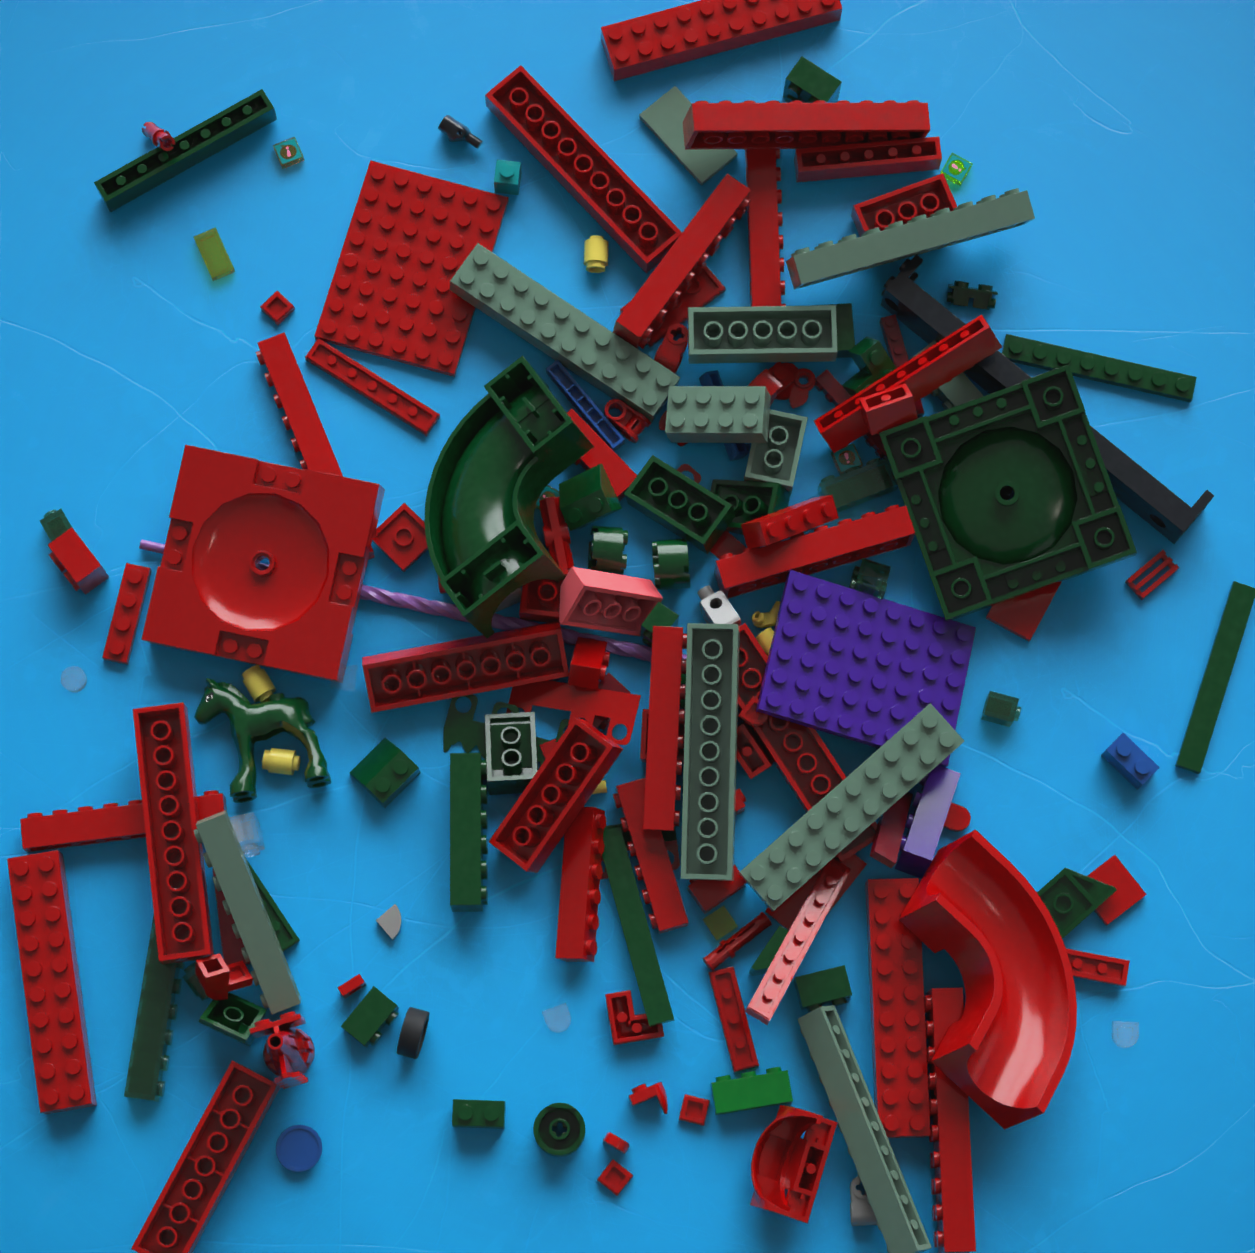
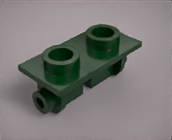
M955 281L954 285L948 284V287L953 288V291L947 293L946 302H951V305L968 307L969 298H974L973 308L987 310L995 308L996 299H992V294L998 295V292L992 290L993 286L979 284L978 288L968 287L969 283L963 281Z

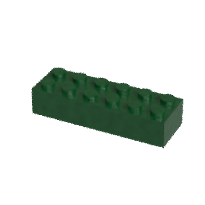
M450 753V906L452 912L483 911V905H488L487 886H483V880L488 879L487 861H483V854H488L487 836L483 835V829L488 828L487 812L483 810V804H487L488 801L486 785H483V780H487L486 760H482L481 753Z

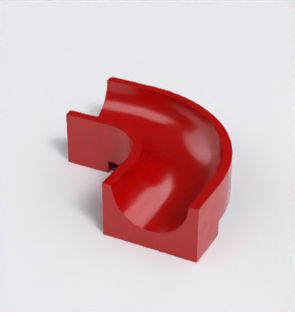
M974 830L938 850L898 920L934 953L945 949L957 964L965 986L966 1003L962 1018L950 1025L931 1062L1005 1130L1045 1112L1065 1072L1074 1045L1077 1024L1076 991L1066 947L1049 910L1035 889L1016 867L977 830Z

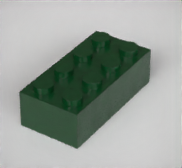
M653 455L624 493L630 506L682 539H686L687 542L706 554L710 552L736 516L732 504Z

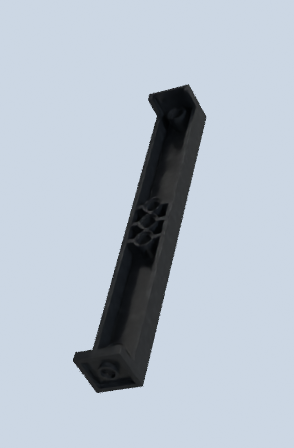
M916 254L912 260L907 258L899 268L900 273L896 277L891 276L883 287L885 289L881 294L883 296L881 306L892 315L895 314L899 321L926 343L930 344L934 340L939 342L966 324L914 283L918 278V274L915 271L923 262V259ZM998 350L963 372L989 394L1031 378ZM1091 426L1116 497L1175 544L1206 508L1214 495L1206 490L1197 502L1190 507Z

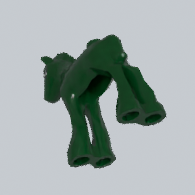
M206 678L207 687H205L204 695L194 718L199 724H207L221 713H226L229 718L231 735L239 756V771L230 784V797H233V802L243 803L257 798L256 768L253 755L254 744L257 741L267 740L284 731L300 740L307 749L309 762L304 772L307 787L318 788L331 784L330 774L327 771V762L320 750L315 731L308 728L315 721L309 713V705L304 698H285L283 693H277L269 696L270 701L250 704L243 693H240L232 684L222 681L216 683L213 679Z

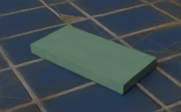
M674 86L640 113L639 118L702 186L738 156V153L734 149L685 150L683 120L692 103Z

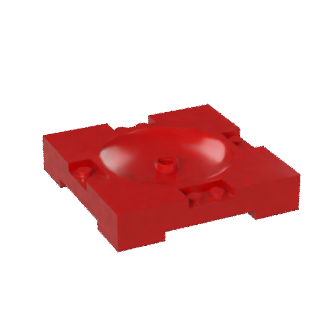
M185 445L169 515L171 521L160 567L158 566L141 640L161 646L343 683L353 638L352 630L385 489L377 483L308 469L303 470L263 462L254 458ZM268 558L270 561L269 567L266 570H260V561Z

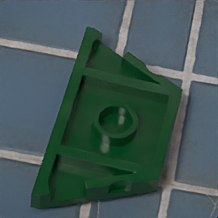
M1064 868L1037 893L1049 910L1063 939L1117 889L1111 885Z

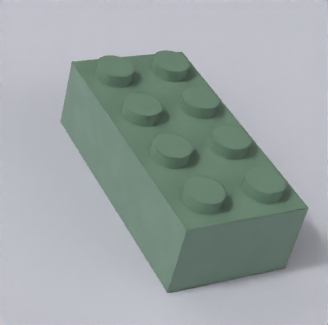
M669 386L665 434L671 443H767L771 396L766 386Z

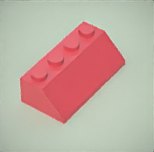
M571 567L560 586L559 622L561 625L640 636L642 623L658 601L661 603L663 597L650 579Z

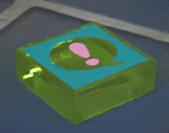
M951 153L940 174L943 173L946 179L961 186L973 164Z

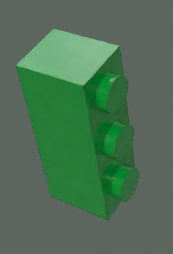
M781 1067L766 1069V1074L756 1075V1071L741 1073V1078L732 1080L730 1075L715 1078L716 1082L711 1083L715 1115L793 1102L788 1070L781 1071Z

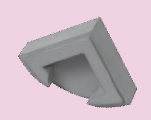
M396 904L376 920L392 940L398 935L402 921L401 913Z

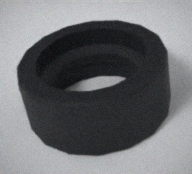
M409 1007L400 1032L397 1046L398 1055L413 1059L418 1058L428 1026V1011Z

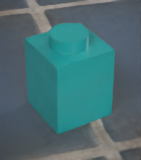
M497 159L494 177L495 193L519 195L521 162Z

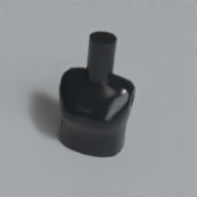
M446 115L438 126V129L446 134L451 142L465 140L477 149L483 142L473 135L467 126L450 115Z

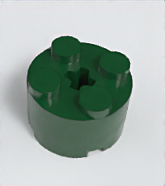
M592 526L590 535H593V541L589 542L588 569L623 575L627 565V554H623V551L628 542V530L618 527Z
M686 539L652 542L654 581L657 590L690 588Z
M553 1103L545 1107L537 1115L533 1127L534 1137L539 1147L547 1154L556 1157L568 1156L577 1151L582 1145L585 1138V1122L582 1115L573 1106L566 1103ZM558 1123H562L563 1128L567 1129V1132L562 1133L561 1137H557L556 1132L552 1131L553 1127L558 1126Z

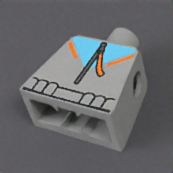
M708 585L698 591L697 594L701 599V614L707 624L742 625L741 618L722 590L714 593Z

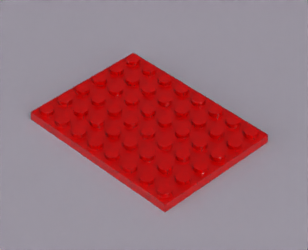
M370 160L315 332V339L320 338L324 342L455 377L476 307L450 291V280L477 243L493 253L509 197Z

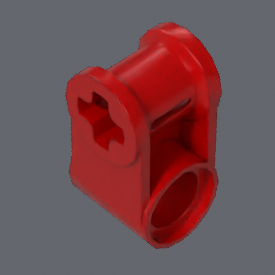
M677 323L668 328L663 342L654 357L656 362L673 373L677 372L688 345V330L684 325ZM677 334H681L682 337L675 341L674 337H676Z
M612 399L605 406L604 415L618 432L633 443H637L640 433L651 424L643 414L635 411L619 399ZM617 408L622 414L619 417H613L609 414V410Z

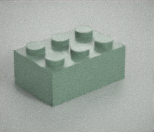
M770 409L768 442L752 443L744 481L779 483L792 493L808 417Z

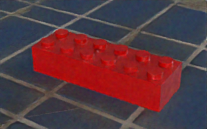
M574 717L491 837L489 843L526 872L538 873L623 748L586 720Z

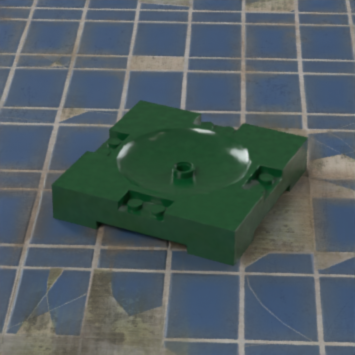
M1069 364L978 399L879 433L904 504L907 507L916 538L946 621L966 616L1137 554ZM1011 488L1015 492L1014 497L1010 500L1002 499L1000 496L1002 489Z

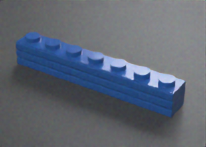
M556 360L546 368V374L614 452L625 444V439L559 360Z

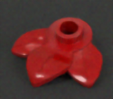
M782 363L796 379L793 384L778 394L775 399H789L792 408L800 407L807 401L808 391L812 390L815 386V375L809 369H798L792 363ZM806 378L808 383L801 384L799 379Z

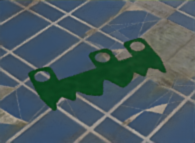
M471 694L452 698L444 725V752L448 751L451 745L460 741L466 753H469L477 745L482 757L486 760L485 723L473 720L478 702L477 697ZM460 697H467L471 701V709L466 713H461L456 709L455 703ZM504 702L495 703L492 714H497L499 709L509 708L512 713H519L517 706ZM569 719L561 721L555 742H558L563 735V730L568 726ZM536 737L537 760L542 765L545 757L540 745L550 740Z

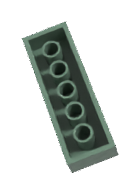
M836 305L688 307L689 364L836 361Z

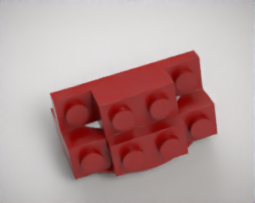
M780 1105L776 1119L761 1134L754 1149L751 1163L754 1193L750 1205L808 1223L838 1122L823 1118L821 1115L806 1110ZM805 1132L804 1138L801 1139L800 1137ZM785 1189L788 1190L787 1195H786V1198H785Z

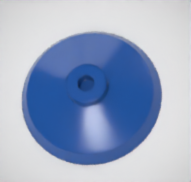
M294 1125L287 1128L280 1134L276 1143V1155L279 1162L286 1169L294 1172H303L311 1169L319 1161L322 1154V1142L315 1130L305 1125Z

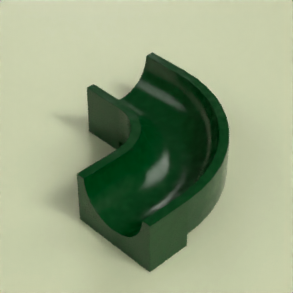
M523 355L484 385L488 394L466 414L452 432L434 466L425 502L424 524L426 542L436 573L441 579L439 582L463 617L486 638L495 633L492 629V618L496 609L513 591L535 580L552 579L559 583L566 577L536 534L534 511L538 498L544 488L556 476L594 447L549 390L545 381Z

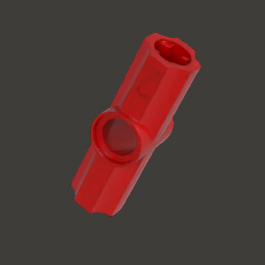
M559 497L545 498L539 501V506L544 523L542 528L546 548H549L551 557L560 569L570 570L571 567H574L569 545L571 540L568 525L560 510Z

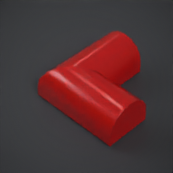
M631 990L605 994L613 1045L664 1037L662 1024L650 1027L646 1013L634 1014Z

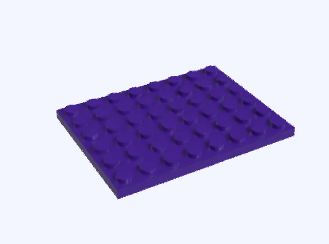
M790 570L786 577L756 712L876 748H880L930 703L955 730L976 627L954 620L946 621L944 617ZM950 755L947 756L938 765L946 768L949 763Z

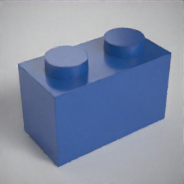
M1124 733L1101 754L1137 790L1160 768Z

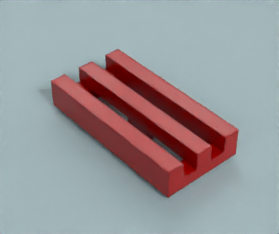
M1162 550L1129 577L1125 583L1143 600L1174 574L1179 567ZM1162 559L1164 561L1137 585L1133 583L1158 560ZM1166 566L1170 568L1169 571H1167L1163 576H1161L1157 581H1155L1144 592L1140 591V588L1142 586H1144L1149 580H1151Z

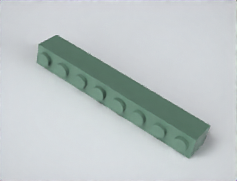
M225 810L197 821V829H194L195 837L199 844H204L206 853H203L208 868L213 867L216 874L213 877L217 891L222 890L226 899L222 901L227 915L232 914L235 922L232 924V929L236 938L242 939L244 947L241 948L245 961H251L254 969L251 971V976L254 984L261 986L263 994L260 995L264 1008H269L271 1014H275L300 1004V993L227 811Z

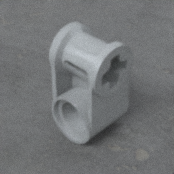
M857 1176L850 1183L852 1226L877 1225V1219L872 1207L868 1203L866 1191L864 1192L865 1195H861V1191L856 1190V1185L860 1184Z

